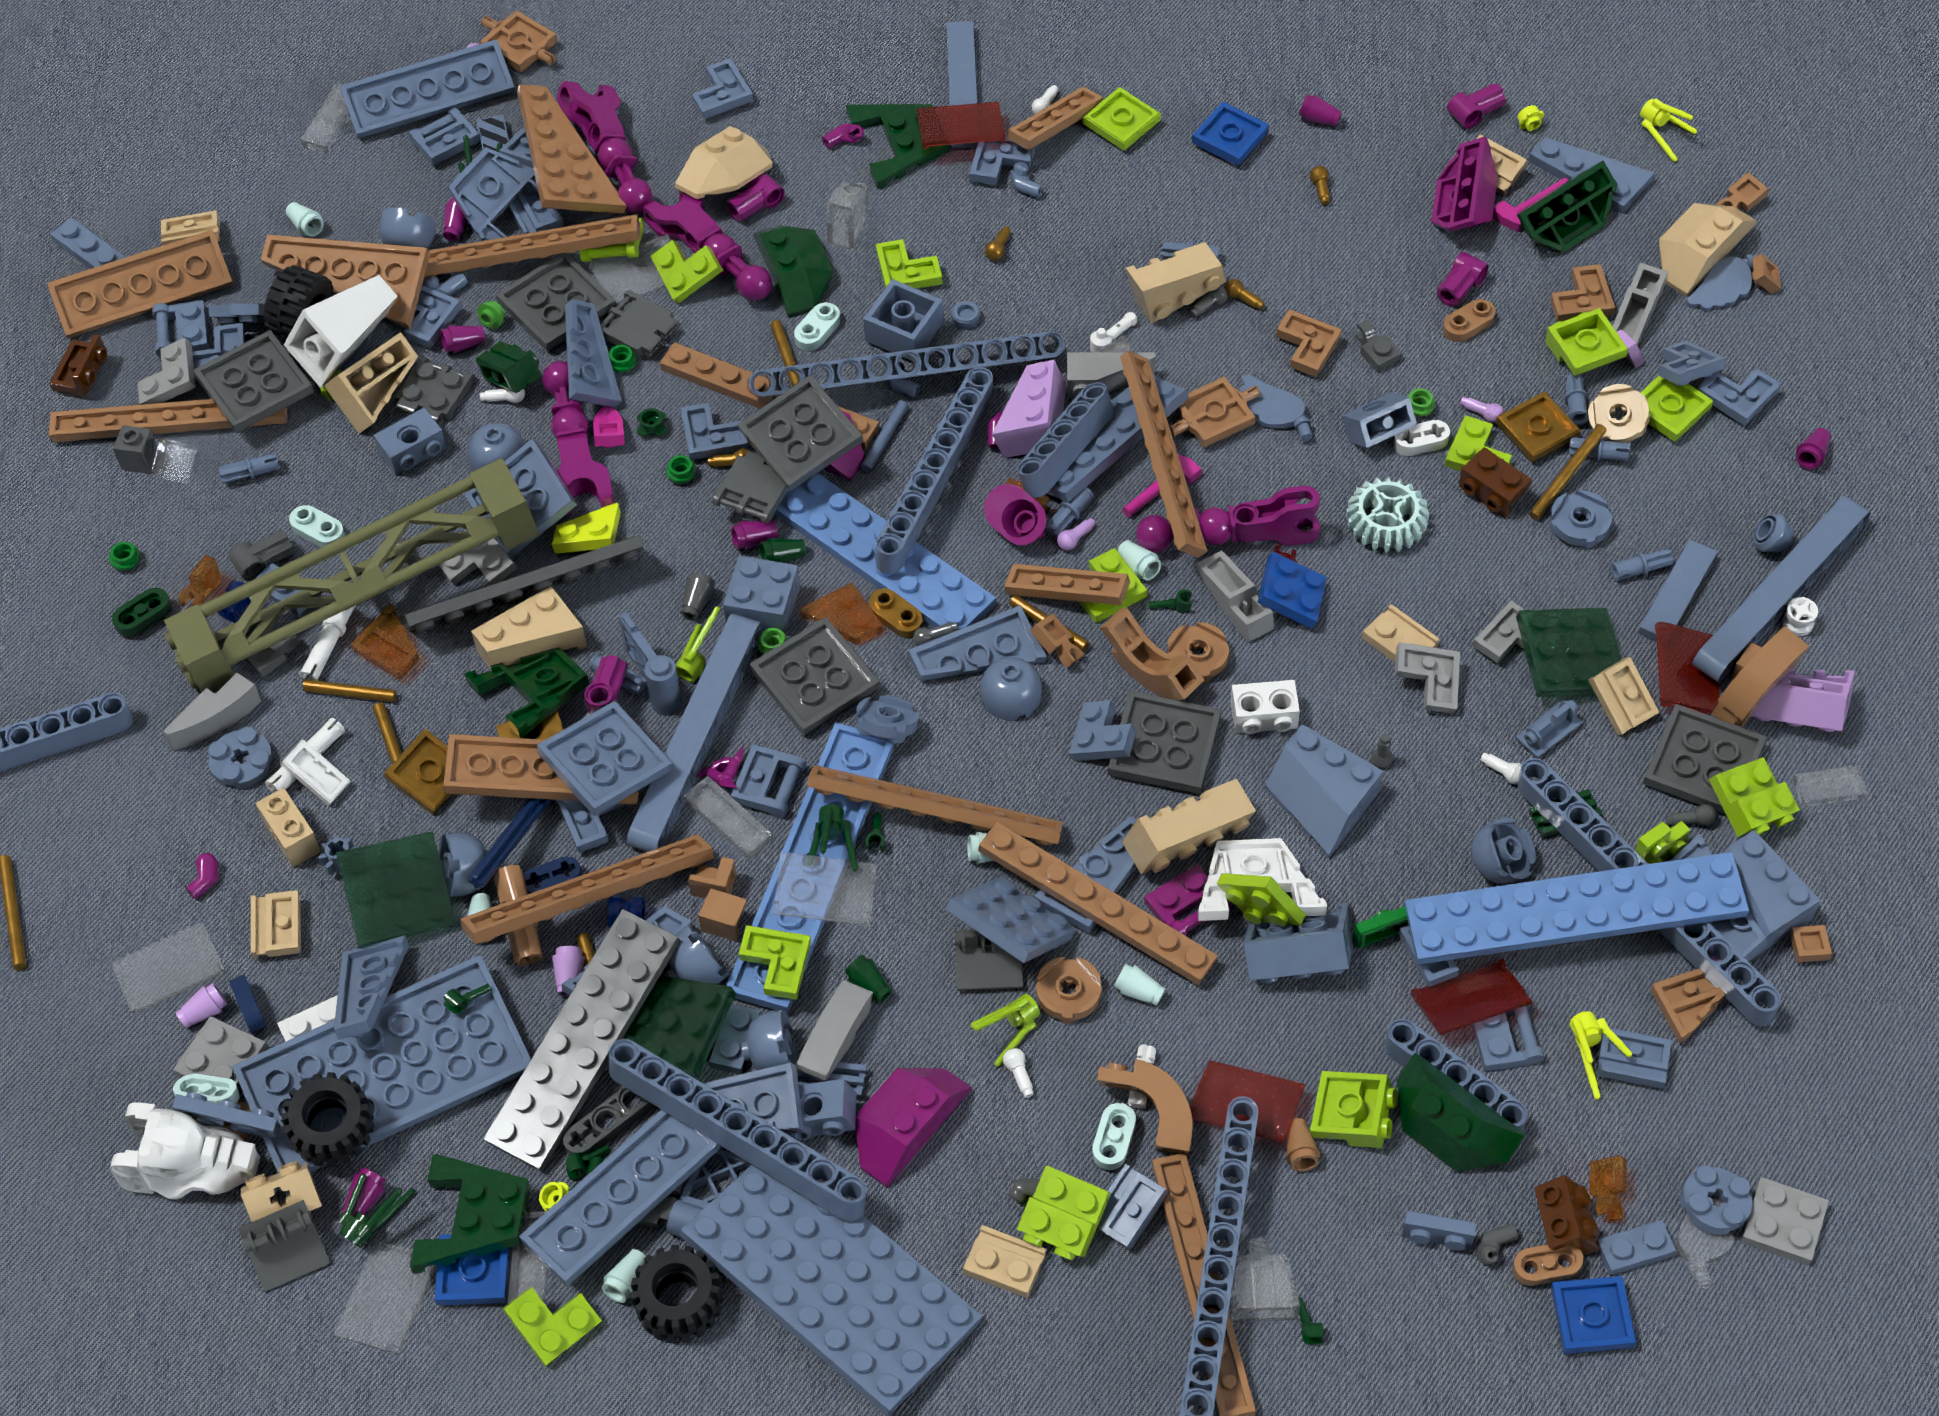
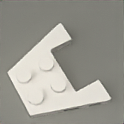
M1281 838L1217 841L1207 883L1205 884L1202 901L1199 906L1198 921L1228 920L1229 908L1226 893L1217 885L1222 873L1271 876L1285 892L1292 893L1293 901L1306 916H1326V901L1323 898H1319L1315 893L1314 884L1301 873L1300 864Z

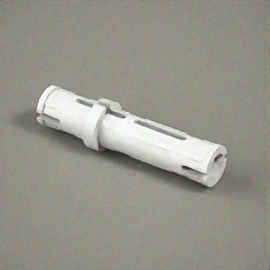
M356 605L323 621L321 625L323 629L303 668L299 672L302 679H305L308 674V680L318 681L338 638L342 637L346 632L345 625Z
M330 718L307 741L319 754H322L345 733V729L340 722L334 725L336 722L334 718ZM282 766L265 781V784L273 793L275 789L278 791L283 787L286 790L296 778Z

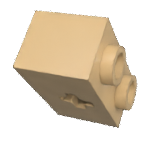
M284 787L255 803L264 825L293 868L321 852L314 832Z
M298 1161L290 1162L278 1168V1174L267 1178L265 1174H260L245 1181L246 1186L241 1188V1197L251 1222L302 1200L305 1201L308 1211L322 1206L321 1198L307 1162L300 1165ZM276 1187H280L282 1191H287L285 1200L280 1201L277 1196L272 1197Z

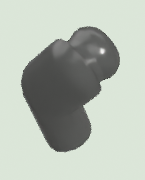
M1511 1223L1482 1233L1476 1248V1256L1482 1264L1489 1265L1497 1262L1501 1245L1518 1240V1232L1515 1225Z

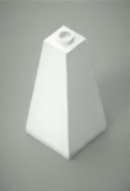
M377 275L303 309L284 346L318 386L322 388L387 315L397 295L381 276Z

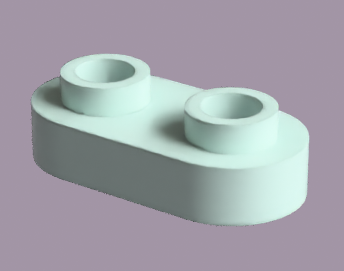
M827 302L816 305L794 330L797 347L805 351L818 349L840 324L838 307Z
M299 506L289 516L293 532L319 547H323L345 536L343 526L339 520L312 506Z
M189 1074L177 1080L173 1086L175 1096L176 1094L186 1096L187 1092H193L206 1096L207 1102L220 1104L221 1100L237 1103L240 1097L235 1081L230 1078Z
M1111 1104L1102 1114L1093 1143L1092 1153L1094 1162L1102 1169H1117L1126 1160L1136 1126L1135 1113L1126 1104ZM1116 1121H1121L1125 1125L1123 1127L1117 1128L1113 1125V1123ZM1107 1151H1112L1116 1155L1112 1158H1108L1104 1155V1153Z

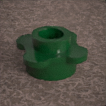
M654 408L642 411L637 416V421L640 423V426L637 428L638 435L641 437L664 435L666 433V427L664 426L666 414Z

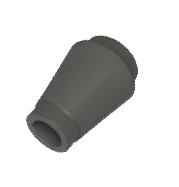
M696 572L692 574L691 578L687 579L680 612L683 617L690 620L698 619V616L715 592V581L711 577Z

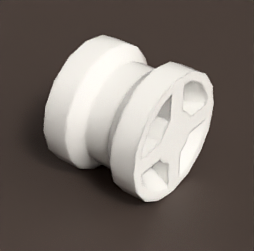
M1805 597L1792 599L1787 605L1782 620L1783 627H1787L1796 636L1808 635L1812 631L1814 621L1818 615V607L1812 600Z

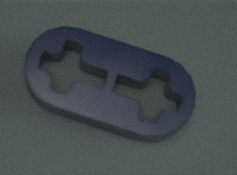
M566 856L531 868L523 876L527 892L531 894L582 876L580 863L575 858ZM569 869L572 875L566 877L563 874V870ZM538 880L541 883V887L535 888L532 882Z
M245 974L229 980L250 1033L252 1034L266 1028L267 1026Z

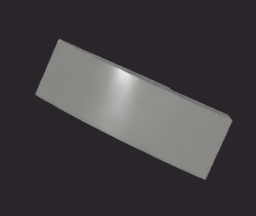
M1640 262L1631 286L1627 289L1613 328L1616 332L1620 329L1624 331L1637 345L1668 279V271Z
M1222 550L1196 563V568L1213 597L1248 642L1274 629L1273 611L1257 603L1258 596L1256 595L1255 585Z
M236 673L216 694L206 688L163 731L170 748L177 751L215 736L242 719L262 702L256 685Z
M844 980L841 982L823 1010L796 1063L798 1070L825 1081L828 1079L855 1041L856 1030L869 1014L873 992Z

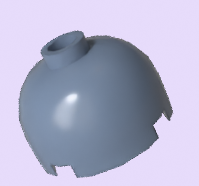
M386 208L383 210L378 228L383 244L424 247L427 249L432 245L437 223L432 218L417 212L416 217L407 215L408 209Z
M490 423L480 427L475 431L468 444V460L472 472L500 458L504 461L525 445L522 435L515 428L504 423Z
M1016 657L1001 658L993 662L985 670L980 684V696L984 703V708L994 717L1007 721H1014L1016 717L1025 714L1026 717L1032 715L1039 707L1042 699L1041 679L1034 666Z
M1502 817L1486 824L1479 829L1472 841V858L1477 870L1484 878L1494 883L1510 884L1530 876L1532 871L1529 872L1530 865L1536 861L1534 844L1528 831L1525 828L1519 829L1513 824L1517 822L1513 818Z
M453 832L441 836L439 860L444 861V871L440 872L443 888L448 897H463L479 890L469 883L468 879L487 852L483 843L471 834Z
M686 925L676 934L680 942L668 961L671 968L667 973L678 986L685 983L690 988H712L730 974L726 966L722 968L716 962L720 958L697 931H692L691 925Z
M785 1009L759 1015L751 1022L747 1030V1041H742L741 1043L742 1053L745 1061L751 1060L756 1070L787 1063L796 1065L798 1061L796 1042L792 1043L790 1035L793 1029Z

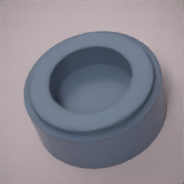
M962 301L952 308V323L957 328L969 330L979 324L980 309L975 303Z

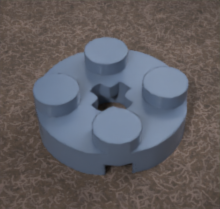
M1579 490L1576 494L1567 496V493L1556 499L1550 514V530L1553 535L1566 543L1580 546L1583 549H1591L1608 535L1613 517L1612 513L1610 514L1607 502L1601 496L1590 491ZM1581 515H1585L1586 520L1585 522L1577 521L1573 516L1580 517Z
M885 695L879 696V701L870 702V697L865 698L857 705L855 718L857 731L862 735L886 738L891 743H903L906 736L913 734L917 730L919 712L917 710L915 713L912 710L913 704L902 698Z
M244 727L225 734L217 741L211 743L208 749V764L215 780L220 785L226 787L225 784L235 786L236 789L251 788L262 782L269 774L268 769L274 760V755L267 739L261 734L256 733L251 727ZM247 755L245 757L246 762L242 764L238 761L233 762L236 757Z
M1709 1165L1698 1167L1696 1172L1687 1178L1680 1193L1681 1207L1683 1210L1686 1209L1687 1213L1691 1216V1223L1709 1234L1725 1235L1730 1230L1740 1229L1752 1211L1753 1202L1749 1182L1745 1178L1738 1177L1723 1168L1711 1167ZM1716 1195L1724 1203H1721L1719 1207L1713 1205V1199L1708 1196Z

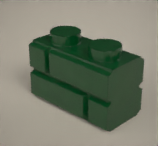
M499 341L490 348V351L486 350L476 357V363L486 381L516 394L527 387V383L531 384L541 377V372L537 366L539 365V360L531 350L527 352L521 350L516 344L511 346Z

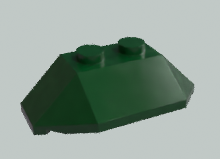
M1603 160L1521 210L1517 217L1532 241L1558 253H1563L1605 226L1617 183Z
M779 225L754 232V238L788 318L810 312L819 304V300L833 276V270L816 231Z
M1417 1053L1412 1055L1397 1079L1402 1131L1455 1171L1507 1163L1526 1136V1133Z

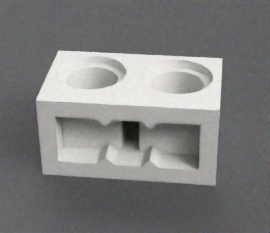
M1295 680L1232 685L1230 703L1235 734H1256L1260 731L1272 730L1285 732L1298 728L1300 710Z

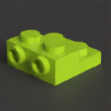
M1600 308L1590 312H1583L1576 317L1563 322H1556L1552 326L1547 327L1546 344L1559 363L1565 361L1574 376L1627 357V346Z
M1764 757L1719 773L1709 779L1737 837L1748 834L1753 830L1761 835L1770 830L1769 825L1775 824L1776 828L1782 827L1794 821L1795 819L1792 815L1800 811L1786 781L1777 784Z
M1322 1071L1310 1128L1313 1138L1343 1139L1347 1141L1349 1146L1383 1148L1384 1139H1390L1392 1135V1120L1388 1118L1389 1109L1396 1108L1398 1101L1397 1089L1393 1088L1388 1074Z
M1046 1165L1033 1197H1029L1017 1230L1024 1232L1022 1239L1029 1243L1042 1247L1045 1241L1056 1246L1054 1253L1073 1261L1075 1255L1085 1257L1111 1192Z

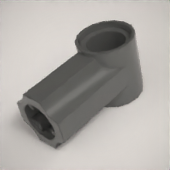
M279 530L254 544L250 542L238 543L230 550L229 559L244 581L250 582L256 579L271 562L275 563L295 553V550L285 531Z

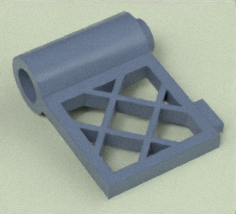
M627 612L618 615L625 651L646 679L653 710L660 715L674 714L682 705L674 661L665 655L655 654Z
M719 1149L712 1158L723 1161L726 1168L709 1174L705 1168V1162L690 1175L680 1199L674 1203L669 1214L666 1228L667 1233L680 1237L681 1229L720 1194L713 1182L728 1175L734 1181L737 1178L736 1172L746 1169L752 1164L730 1151ZM708 1184L713 1196L704 1200L691 1197L694 1189Z

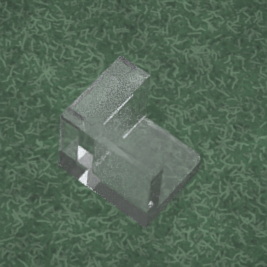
M160 438L151 472L159 478L186 484L196 450L188 444Z

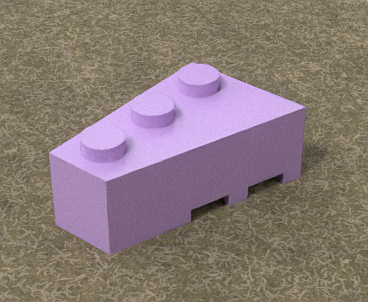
M1055 360L1026 366L992 433L1004 458L1028 454L1063 413L1066 382Z
M1792 669L1766 695L1751 717L1759 721H1782L1795 727L1803 725L1813 726L1826 732L1842 731L1851 703L1855 671L1845 670L1844 676H1825V670H1815L1814 675H1795V669Z

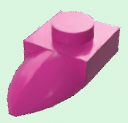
M604 406L596 413L593 420L595 447L613 448L618 445H625L621 415L614 408Z

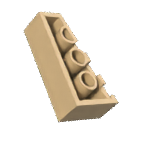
M1234 779L1205 791L1199 796V801L1192 796L1183 800L1173 810L1167 806L1158 810L1157 814L1151 818L1148 815L1138 818L1122 843L1141 875L1150 870L1157 873L1171 864L1170 860L1178 856L1180 860L1186 859L1197 851V847L1203 844L1210 847L1216 844L1217 841L1224 838L1223 834L1231 830L1233 834H1236L1250 825L1249 820L1256 810L1238 780Z

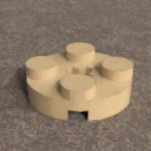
M1614 384L1603 388L1594 401L1592 400L1588 409V417L1592 430L1597 424H1602L1606 427L1607 432L1602 437L1604 441L1628 443L1644 435L1646 426L1649 423L1650 411L1648 402L1642 393L1640 394L1627 384ZM1616 408H1621L1623 412H1627V415L1621 420L1611 418V414H1615Z

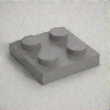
M210 1016L173 1071L179 1078L189 1074L230 1078L235 1081L239 1091L241 1086L232 1065L266 1051L268 1046L265 1041Z
M1760 1177L1753 1198L1752 1211L1747 1219L1741 1243L1810 1266L1829 1200Z

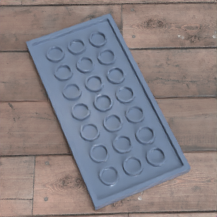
M480 954L387 996L370 1032H366L359 1037H348L338 1040L334 1031L335 1020L232 1065V1068L251 1112L255 1108L274 1113L273 1118H277L280 1124L277 1139L263 1137L279 1173L278 1168L290 1162L298 1161L299 1165L306 1163L300 1154H297L293 1149L282 1122V1113H286L283 1108L284 1101L291 1100L289 1092L293 1087L299 1090L301 1088L299 1082L305 1078L310 1082L314 1080V1074L320 1073L321 1077L324 1078L327 1077V1072H335L337 1079L343 1074L349 1077L351 1083L355 1081L360 1086L361 1090L365 1093L374 1117L372 1119L374 1131L373 1133H368L371 1138L368 1144L370 1146L520 1077L531 1061V1058ZM487 983L491 987L490 992L468 1002L467 1007L460 1014H454L444 1006L446 1001L443 997L451 989H456L461 995H464ZM337 1107L324 1109L313 1118L310 1129L316 1132L334 1130L343 1122L347 1111ZM362 1144L360 1147L363 1149L367 1146ZM312 1159L307 1162L310 1172L328 1165L327 1162H323L322 1167L315 1166Z
M788 1162L787 1164L797 1165L798 1163ZM754 1165L748 1167L687 1223L680 1232L681 1238L696 1251L700 1250L706 1254V1259L708 1261L711 1260L719 1271L886 1416H889L982 1321L983 1316L866 1217L862 1215L853 1221L843 1220Z

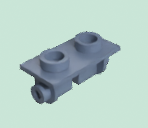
M1573 700L1559 702L1515 736V739L1534 756L1539 758L1583 723L1576 716L1577 704Z

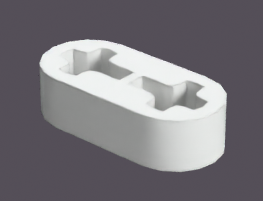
M1439 420L1418 423L1395 435L1394 449L1398 454L1406 457L1443 449L1448 444L1450 429L1446 423Z

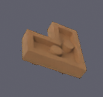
M1601 264L1573 267L1571 277L1576 290L1551 293L1550 302L1557 322H1563L1583 312H1590L1598 308L1602 310L1605 316L1614 315L1615 305Z
M1289 309L1277 328L1276 337L1299 345L1291 359V368L1317 377L1340 340L1342 329Z

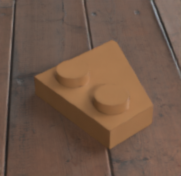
M1700 968L1653 983L1650 990L1679 1043L1684 1042L1726 998V993L1720 987L1715 988L1704 977V972Z

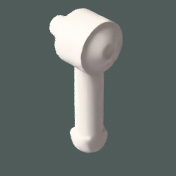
M1128 312L1107 331L1104 328H1099L1093 332L1090 337L1091 352H1110L1112 341L1128 328L1135 326L1137 316L1132 312Z

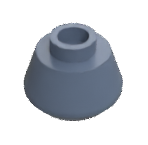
M1769 514L1761 519L1753 534L1755 547L1762 552L1780 553L1790 548L1794 541V532L1782 514Z

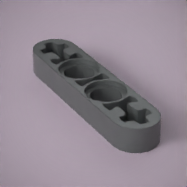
M625 1087L621 1088L565 1132L563 1143L568 1156L572 1153L588 1154L606 1145L654 1108L655 1105L642 1098V1103L638 1107L628 1108L624 1105V1101L628 1096L635 1093ZM604 1115H611L616 1119L615 1124L608 1129L597 1126L598 1120ZM590 1126L592 1127L595 1135L598 1137L594 1138L593 1133H589L588 1128ZM576 1138L581 1141L585 1140L586 1145L583 1147L578 1144L574 1145L573 1140Z

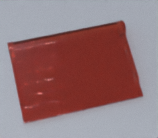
M999 101L916 108L922 149H926L928 146L998 140L1005 142V131Z
M1657 622L1655 624L1660 705L1668 707L1676 703L1701 713H1712L1719 703V683L1692 666V662L1699 650L1713 635L1666 622Z
M1503 958L1497 960V963L1459 975L1429 988L1411 989L1413 1000L1440 1035L1532 1004V1000L1509 971Z
M1209 1060L1193 1101L1189 1105L1192 1119L1225 1128L1229 1103L1234 1098L1246 1096L1255 1101L1258 1106L1259 1113L1255 1136L1284 1143L1305 1089V1084ZM1243 1114L1234 1116L1237 1120L1247 1121L1250 1119Z

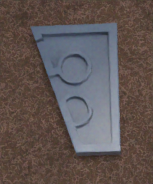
M187 1092L186 1096L176 1094L172 1106L174 1111L183 1112L190 1115L193 1119L197 1118V1121L206 1124V1126L223 1127L224 1123L231 1124L230 1128L239 1133L277 1139L280 1129L277 1118H273L274 1113L255 1108L253 1112L240 1110L241 1106L239 1104L226 1100H221L220 1104L207 1102L206 1096L198 1093Z

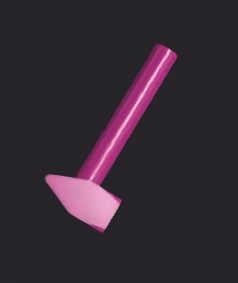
M1561 179L1516 207L1503 200L1494 205L1493 216L1501 225L1519 232L1521 222L1517 214L1531 203L1568 181V179Z
M1178 454L1185 480L1191 484L1201 476L1202 469L1189 457ZM1156 480L1122 509L1127 517H1132L1159 494L1158 481Z

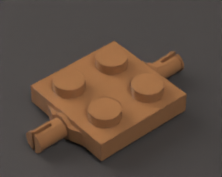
M517 10L508 18L498 22L488 15L482 18L481 25L491 31L480 41V44L497 39L506 64L517 71L523 72L537 59L544 61L550 66L556 62V56L547 50L557 42L556 33Z
M1224 376L1188 393L1189 399L1176 409L1182 420L1169 425L1172 437L1188 430L1195 435L1205 448L1254 425L1255 416L1248 408L1247 402L1261 396L1259 388L1254 385L1240 392Z

